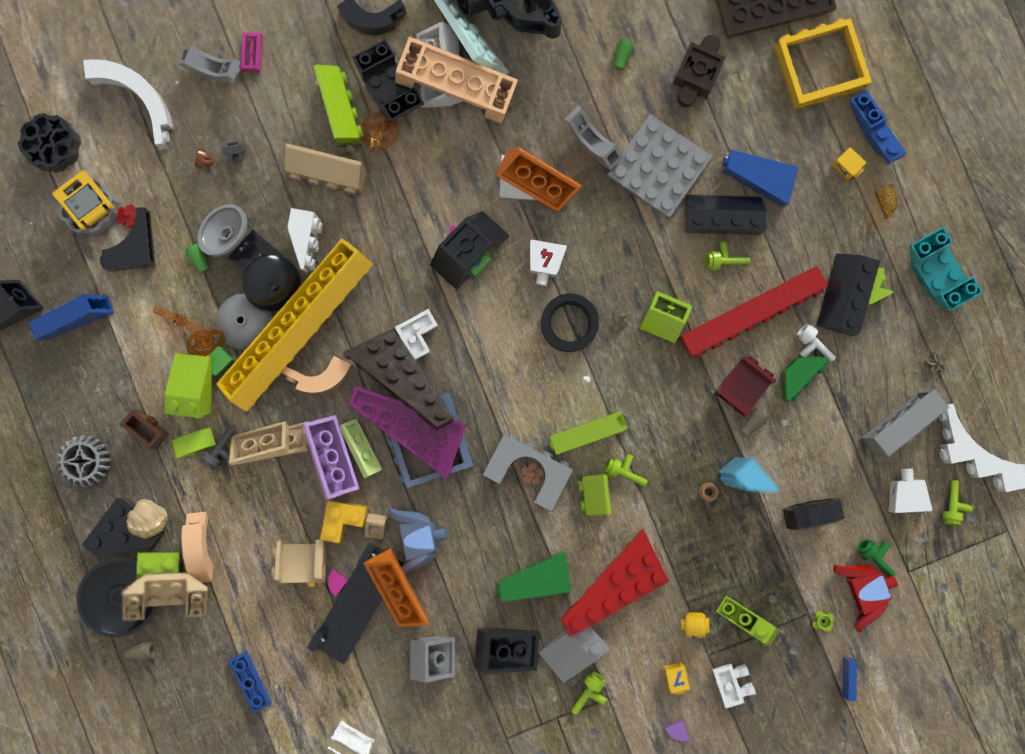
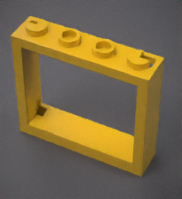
M841 18L827 26L826 24H821L810 31L804 29L793 36L789 34L779 38L774 46L795 110L866 89L872 83L851 18L847 20ZM843 30L858 79L803 95L787 47Z

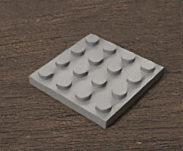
M650 114L622 153L623 158L609 171L607 177L669 219L712 156Z

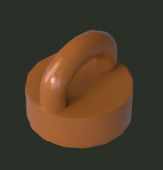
M201 148L198 150L195 167L203 168V164L212 165L214 163V159L206 155L207 150Z

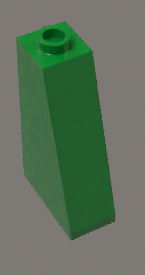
M559 552L500 579L499 585H496L497 597H501V602L571 592L566 552Z

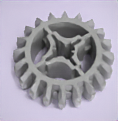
M81 435L80 438L75 436L72 438V441L67 440V446L60 447L63 453L57 454L58 457H61V460L55 462L61 464L57 471H63L64 473L61 477L67 478L66 483H73L75 487L79 485L81 487L93 486L95 481L101 482V476L107 475L104 469L111 468L109 465H106V462L111 461L110 458H106V455L110 452L104 451L107 445H100V439L94 440L93 436L87 437L86 435ZM88 447L93 450L96 458L91 455L90 450H88ZM79 448V450H77L76 456L72 458L73 453L76 451V449ZM82 459L90 460V462L85 463L77 461ZM96 464L95 469L89 475V472H91L92 465ZM72 465H74L77 468V473L74 471Z

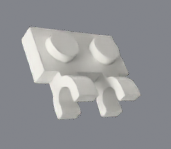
M731 663L712 669L725 708L743 704V697L756 694L751 682L739 688L736 678L750 675L745 664L739 665L734 669Z

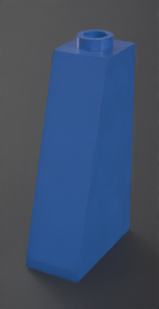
M731 150L728 155L724 156L722 166H725L723 173L780 207H786L789 204L798 170L797 166Z
M81 295L30 321L29 324L35 340H49L114 313V310L106 295Z

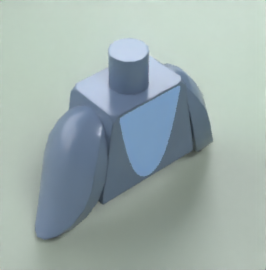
M389 508L388 515L396 521L403 522L399 525L405 557L408 562L403 565L402 570L405 575H408L433 560L436 550L439 549V541L447 540L448 533L446 528L436 530L435 522L430 521L422 513Z

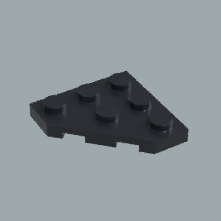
M116 498L82 543V546L96 556L153 548L165 531L163 530L155 536L146 539L133 535L129 532L126 521L128 513L134 508L121 498Z

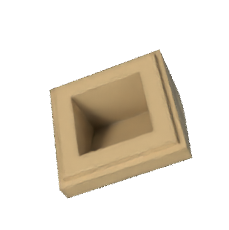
M368 514L365 522L364 537L383 540L387 516Z

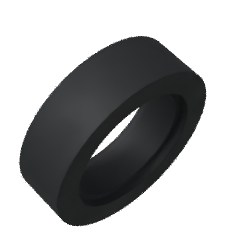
M567 293L555 297L547 304L541 318V330L544 338L552 347L563 352H576L585 348L595 338L599 328V317L596 308L587 298L578 294ZM574 305L585 312L588 318V329L582 338L576 341H564L553 332L551 318L553 313L561 306Z

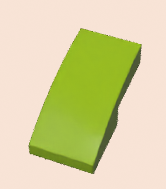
M211 427L172 440L176 459L196 455V452L216 446Z

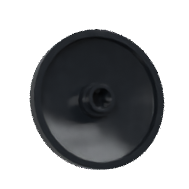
M126 557L107 559L91 568L82 579L77 591V609L83 622L94 632L107 637L128 636L145 627L155 615L158 606H145L144 619L123 620V591L137 581V560Z

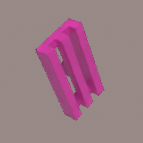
M242 33V72H246V70L261 72L263 40L261 33ZM248 37H250L249 65H246ZM255 38H257L256 66H254Z

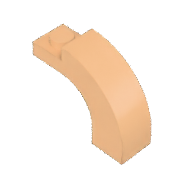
M333 356L328 368L318 376L308 377L287 366L283 369L282 373L287 375L285 379L296 384L299 381L295 389L307 393H325L341 385L349 376L353 365Z
M207 512L187 514L186 525L182 526V552L187 574L201 583L212 582L214 567L209 557L206 543Z

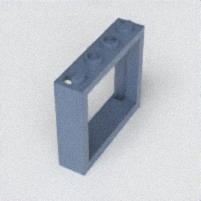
M451 394L440 395L454 420L459 421ZM464 433L459 445L464 463L453 466L450 474L474 466ZM391 436L387 438L390 448H394L396 453L393 458L396 466H400L402 474H399L402 485L406 484V487L409 488L442 477L440 473L435 472L411 480L400 443Z

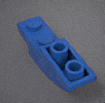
M865 90L850 98L849 102L858 124L875 153L879 152L888 165L904 157L906 151L887 126V118L868 91Z

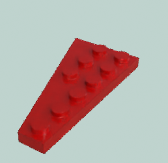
M643 529L596 578L597 580L587 588L582 597L569 608L560 620L568 636L573 637L669 582Z

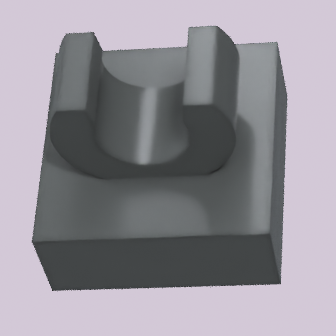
M243 140L223 145L224 156L229 155L228 158L231 163L234 162V154L239 155L241 161L244 159L243 151L245 144Z

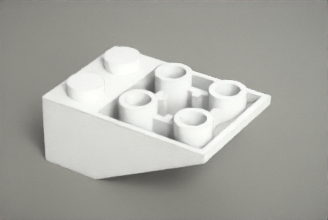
M291 208L288 231L300 269L307 275H310L315 270L316 260L314 255L319 250V241L317 239L318 234L322 232L323 223L314 212Z

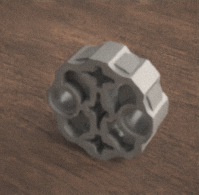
M95 179L93 181L115 207L110 210L106 204L103 205L109 212L107 217H102L91 227L83 221L87 229L82 231L61 204L58 209L60 219L69 226V229L83 236H100L107 233V230L117 223L116 219L119 217L118 206L120 203L117 196L109 190L108 186ZM79 181L67 190L66 193L68 195L82 186L81 182Z

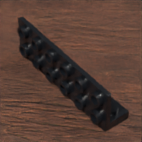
M372 543L366 546L358 560V565L322 626L314 634L307 649L312 652L319 649L340 663H345L383 599L364 563L385 552L384 550ZM397 559V561L399 562L400 566H402V565H403V562L400 561L399 559Z

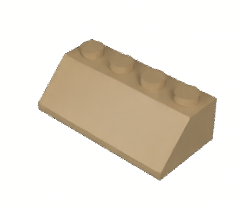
M286 143L284 171L289 175V178L297 181L305 179L313 185L325 184L327 188L337 190V188L345 189L344 192L349 194L362 192L367 173L362 162Z

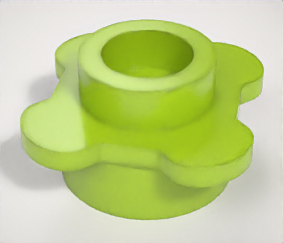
M821 610L816 611V618L812 626L815 629L820 628L825 632L831 631L834 615L823 613Z

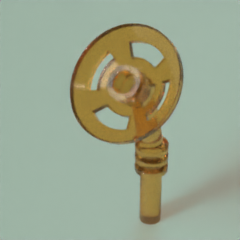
M381 111L368 115L361 126L364 135L363 139L371 146L370 150L372 153H377L378 149L391 146L399 134L396 120L392 122L394 127L392 135H390L391 126L389 124L391 122L387 118L374 121L373 117L384 116ZM367 123L369 124V126H368V132H369V134H370L369 136H367V134H366V125H367ZM382 138H386V142L379 143L381 142Z
M159 306L154 307L153 313L193 332L186 342V349L189 354L209 356L218 346H224L225 337L220 330L214 328L200 329L190 322L187 317L179 313L174 314ZM219 335V341L215 344L214 336ZM195 338V344L191 347V341Z

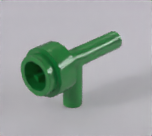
M867 539L858 545V554L864 560L872 559L888 577L896 575L882 559L890 547L889 543L884 541L878 547L873 541Z

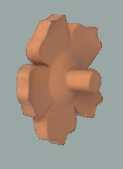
M534 462L528 464V467L523 466L521 469L522 475H526L522 478V481L530 484L532 481L534 486L538 485L541 480L539 477L544 476V471L541 468H537V463Z

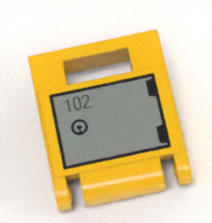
M84 170L52 193L82 231L87 229L82 221H85L91 227L109 213L103 205L106 204L110 210L115 208ZM80 181L82 186L68 195L66 191Z

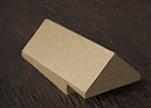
M284 421L231 436L230 466L310 451L302 424L308 422L288 426L287 422Z

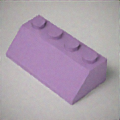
M336 415L302 424L326 500L358 490L359 486Z

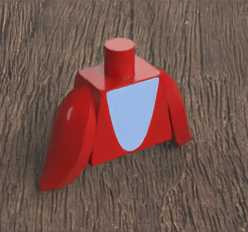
M833 565L834 573L846 577L858 612H860L854 623V628L858 633H861L865 627L877 620L886 611L888 602L892 599L889 589L897 587L898 583L894 576L884 578L882 573L877 572L869 565Z

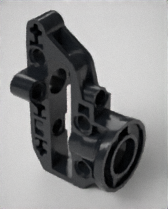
M456 0L462 13L467 18L488 10L493 20L503 18L518 32L543 34L550 39L557 38L561 34L562 18L553 0H523V7H525L527 13L525 15L517 13L510 0Z

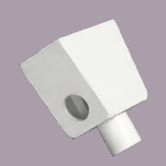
M913 468L901 469V480L891 481L888 512L932 511L925 480L914 479Z

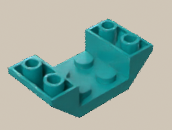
M943 226L909 245L912 267L928 294L934 301L950 312L982 294L983 291L974 276L966 278L948 248L953 241Z

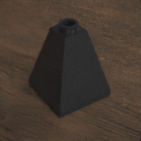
M20 280L0 281V331L44 308Z

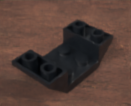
M386 39L352 56L365 86L382 114L390 122L424 105L415 87L411 89L396 83V69L398 65L395 61V54Z
M483 211L466 217L438 246L430 266L455 290H458L470 277L467 272L492 246L497 249L509 237V234Z

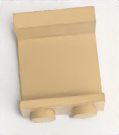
M316 540V544H283L281 541H277L276 547L273 548V558L276 561L275 566L272 567V578L278 584L325 583L326 542L324 540Z

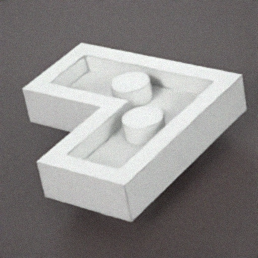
M427 309L395 328L414 359L417 360L430 353L422 335L438 327L430 310Z

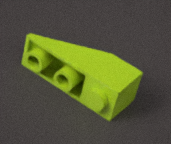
M725 596L716 611L768 646L772 645L780 629L728 596Z

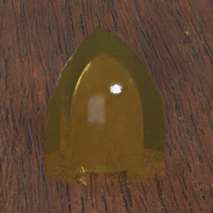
M893 184L880 187L875 191L885 219L893 215L898 205V196Z

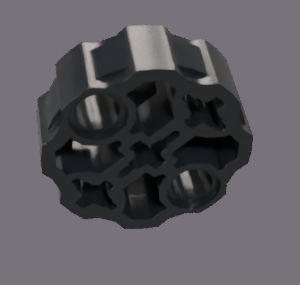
M45 113L35 115L31 121L25 122L20 129L21 137L18 141L20 152L24 154L27 162L42 171L48 170L55 173L64 171L68 165L75 163L79 157L80 136L75 132L70 123L58 115L52 116ZM68 149V153L63 156L65 150Z
M840 498L813 500L782 509L786 528L792 530L820 527L845 519Z

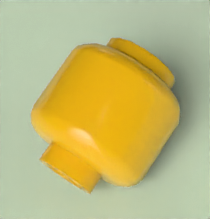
M688 612L685 619H681V630L685 631L686 636L689 638H705L706 634L710 633V619L706 618L704 613Z

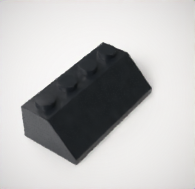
M686 195L685 233L761 235L766 231V210L762 197Z
M836 254L816 326L852 337L860 334L879 268V260L862 255Z

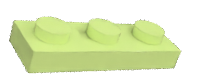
M357 418L340 425L341 433L363 477L366 478L381 471L382 468Z

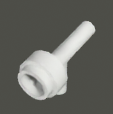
M804 325L797 333L798 339L803 344H809L799 354L802 357H807L817 348L830 362L834 361L836 356L816 337L818 330L813 325Z

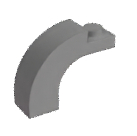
M193 46L183 47L177 65L193 73L226 84H233L234 79L240 72V61L237 59L216 58Z
M577 106L564 119L569 126V132L578 144L605 168L611 170L623 158L617 145L607 140L595 129L581 107Z

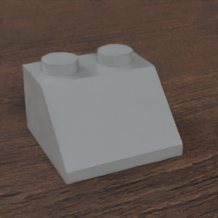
M455 637L410 639V679L427 683L455 677Z

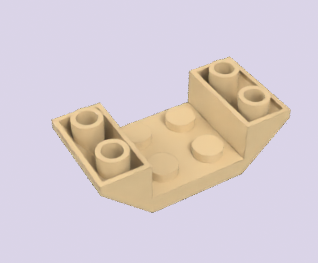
M187 573L144 575L123 591V620L144 619L145 606L156 607L185 604L186 617L206 616L208 587Z

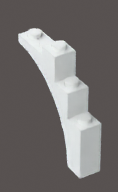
M947 404L950 408L939 416L943 424L942 434L947 441L945 444H940L939 455L943 462L953 464L967 461L966 470L970 477L973 478L994 475L993 484L999 492L1024 489L1025 464H1016L1002 460L984 450L964 429L954 404Z

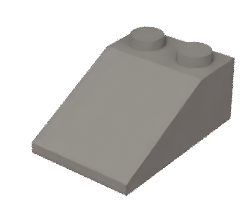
M590 626L573 637H569L566 630H564L539 651V654L560 680L565 683L598 660L609 650V647L593 626Z

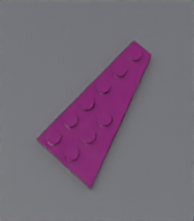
M355 386L349 405L440 473L444 478L448 479L466 423L453 420V422L436 430L419 417L416 411L404 405L403 402Z

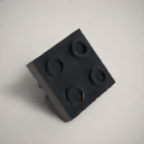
M252 230L228 259L245 272L247 267L261 256L283 255L257 232Z

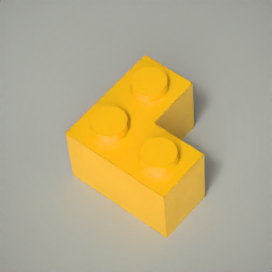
M336 500L327 501L320 540L336 543L342 542L346 524L358 527L365 526L369 506Z

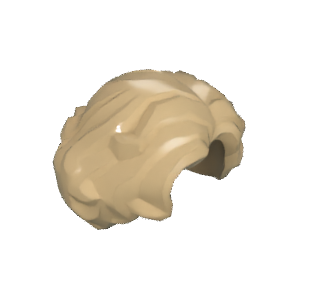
M142 499L137 502L134 509L127 515L128 530L133 535L144 539L153 537L163 531L168 521V515L164 507L158 506L151 500Z

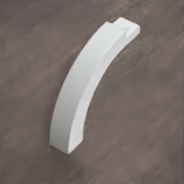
M83 60L85 79L92 85L112 84L131 90L142 99L151 117L155 145L161 150L168 149L170 136L166 130H173L174 128L169 110L159 93L142 76L126 66L106 60Z

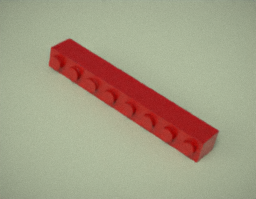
M816 266L681 335L679 339L688 356L694 355L695 358H698L706 353L705 349L709 347L715 349L723 345L722 340L728 338L731 341L740 336L738 332L744 329L748 332L756 328L755 323L761 320L763 323H766L773 319V314L779 312L781 315L791 310L789 308L790 305L795 303L798 306L807 301L806 297L810 295L816 297L824 293L823 288L827 287L828 284L819 267Z

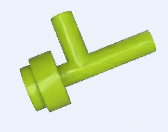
M727 242L720 243V252L711 251L705 256V266L709 270H719L721 265L750 264L749 257H729Z
M627 454L622 468L621 461L615 458H609L606 461L603 472L608 477L614 479L618 474L645 487L647 484L646 479L629 472L634 456Z
M951 480L949 511H943L942 518L946 525L961 526L964 514L957 512V510L969 513L973 510L972 505L958 503V480Z
M592 672L585 678L584 682L587 688L572 708L571 712L578 715L589 698L602 705L606 702V698L598 694L605 686V679L598 673Z

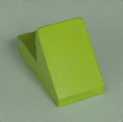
M878 268L868 305L894 293V291L880 287L885 281V275H883L885 269Z

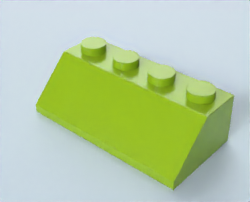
M314 65L335 141L339 147L345 146V148L348 144H353V146L361 144V137L364 135L361 125L357 126L355 120L358 119L356 108H352L350 103L353 101L351 91L346 89L345 84L348 83L346 73L341 72L339 66Z

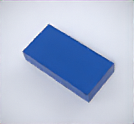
M843 657L842 697L848 701H856L857 661L851 657Z

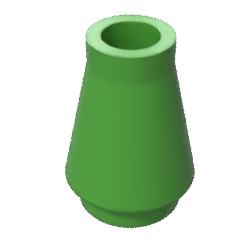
M620 39L619 43H616L614 67L619 69L625 68L627 61L634 51L633 42Z
M198 243L185 249L187 253L185 256L198 269L199 273L210 268L205 253L201 251Z

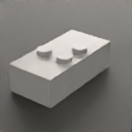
M935 389L919 391L861 437V439L875 456L889 457L904 444L908 445L914 441L916 434L950 407Z

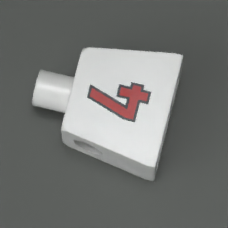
M537 240L530 241V273L537 274L536 285L546 287L548 277L556 278L566 251V245Z

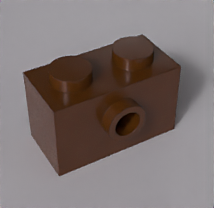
M131 410L120 423V426L148 449H158L169 435L158 425V420L150 415H145L141 410Z

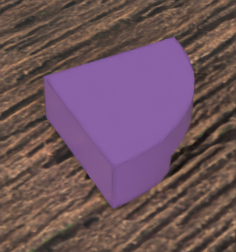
M683 720L664 726L667 733L673 739L690 741Z

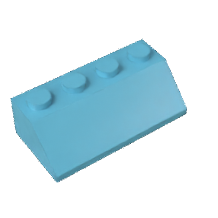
M735 457L718 472L721 475L720 480L727 487L766 492H778L780 490L753 458Z

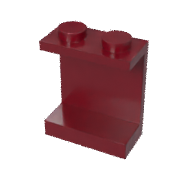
M747 356L741 358L714 392V394L743 417L750 415L753 411L751 408L769 385L777 381L773 378L774 374L766 368L763 370L759 367L758 361L751 356L749 358Z

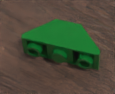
M802 357L794 359L781 372L782 400L784 402L796 400L801 394L799 391L803 387H808L813 382L812 377L816 373L820 374L827 367L825 364L829 359L827 357Z

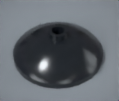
M265 255L254 260L245 270L242 280L243 292L248 301L256 308L269 312L279 311L301 286L300 274L295 265L279 255ZM273 284L278 285L276 289L271 288Z

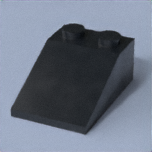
M504 628L477 629L475 668L484 674L537 671L540 632Z

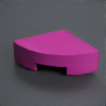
M333 568L329 574L328 584L331 592L337 596L348 579Z

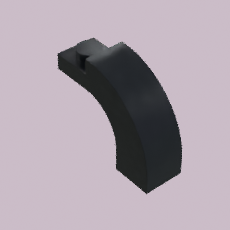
M345 0L337 5L339 14L352 29L372 36L387 34L395 30L393 22L401 20L406 14L405 5L401 0L378 13H370L363 10L355 0Z

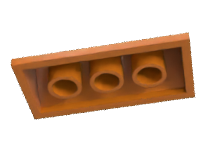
M519 147L507 150L496 173L497 177L557 212L581 188V185Z
M391 548L364 563L398 627L427 626L429 624L426 613Z

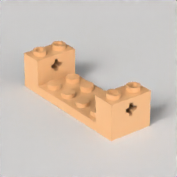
M412 37L408 38L396 69V83L411 89L414 88L416 83L475 105L486 110L485 118L500 124L504 120L518 79Z

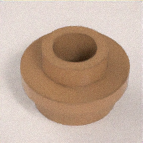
M707 482L701 485L699 495L704 501L711 502L718 497L719 490L715 484ZM710 488L712 491L711 495L707 496L705 493L706 489Z

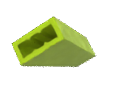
M619 411L550 436L551 440L549 443L552 451H555L557 455L620 433L628 428L622 412Z

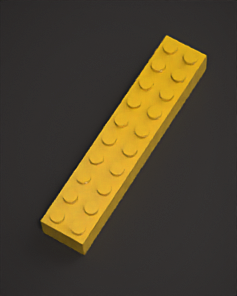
M341 238L216 383L229 401L247 412L256 403L261 394L268 389L273 380L281 374L286 365L293 360L298 351L306 345L310 337L319 330L322 323L331 316L335 308L344 301L347 294L356 287L359 280L368 273L373 263Z

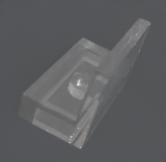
M341 721L326 747L337 754H368L374 740Z

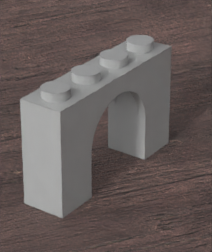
M510 432L508 436L504 434L483 476L500 484L514 460L520 457H532L538 460L543 466L545 479L534 503L552 512L573 471L569 468L571 464L563 460L559 462L553 460L554 455L544 450L542 453L536 451L537 446L527 441L525 444L519 442V437Z

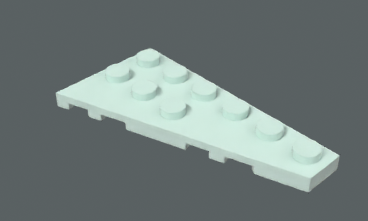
M434 0L472 60L482 66L507 75L509 71L490 49L486 41L478 34L479 30L476 26L467 20L452 0Z

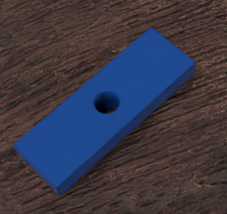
M248 651L228 660L253 714L270 706L272 702ZM247 680H250L252 682V685H249L247 683Z

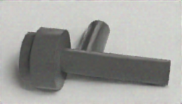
M228 427L211 454L203 453L200 463L214 470L221 463L217 459L218 456L229 461L230 453L223 448L235 431Z

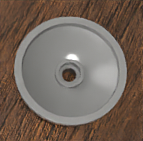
M233 204L222 205L210 212L203 220L198 231L197 241L201 251L208 256L219 257L234 250L246 233L247 217L245 212Z
M244 293L237 294L225 300L220 306L216 315V329L222 341L228 346L238 350H246L272 320L273 315L272 312L263 311L253 306ZM243 317L244 322L239 324V318Z

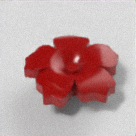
M132 204L126 206V209L120 206L118 208V215L120 217L116 219L118 223L126 225L128 228L133 227L134 220L136 219V207Z

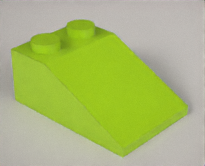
M175 353L164 394V414L202 418L211 414L212 357Z

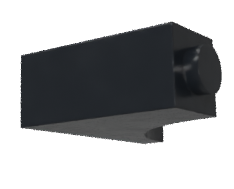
M145 207L136 208L135 223L128 236L119 244L101 250L100 263L103 269L114 272L156 267L151 214Z

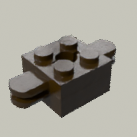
M707 35L702 40L700 46L693 42L689 45L672 83L681 87L677 102L682 107H691L698 95L707 99L726 59V57L717 53L720 47V40L715 35Z

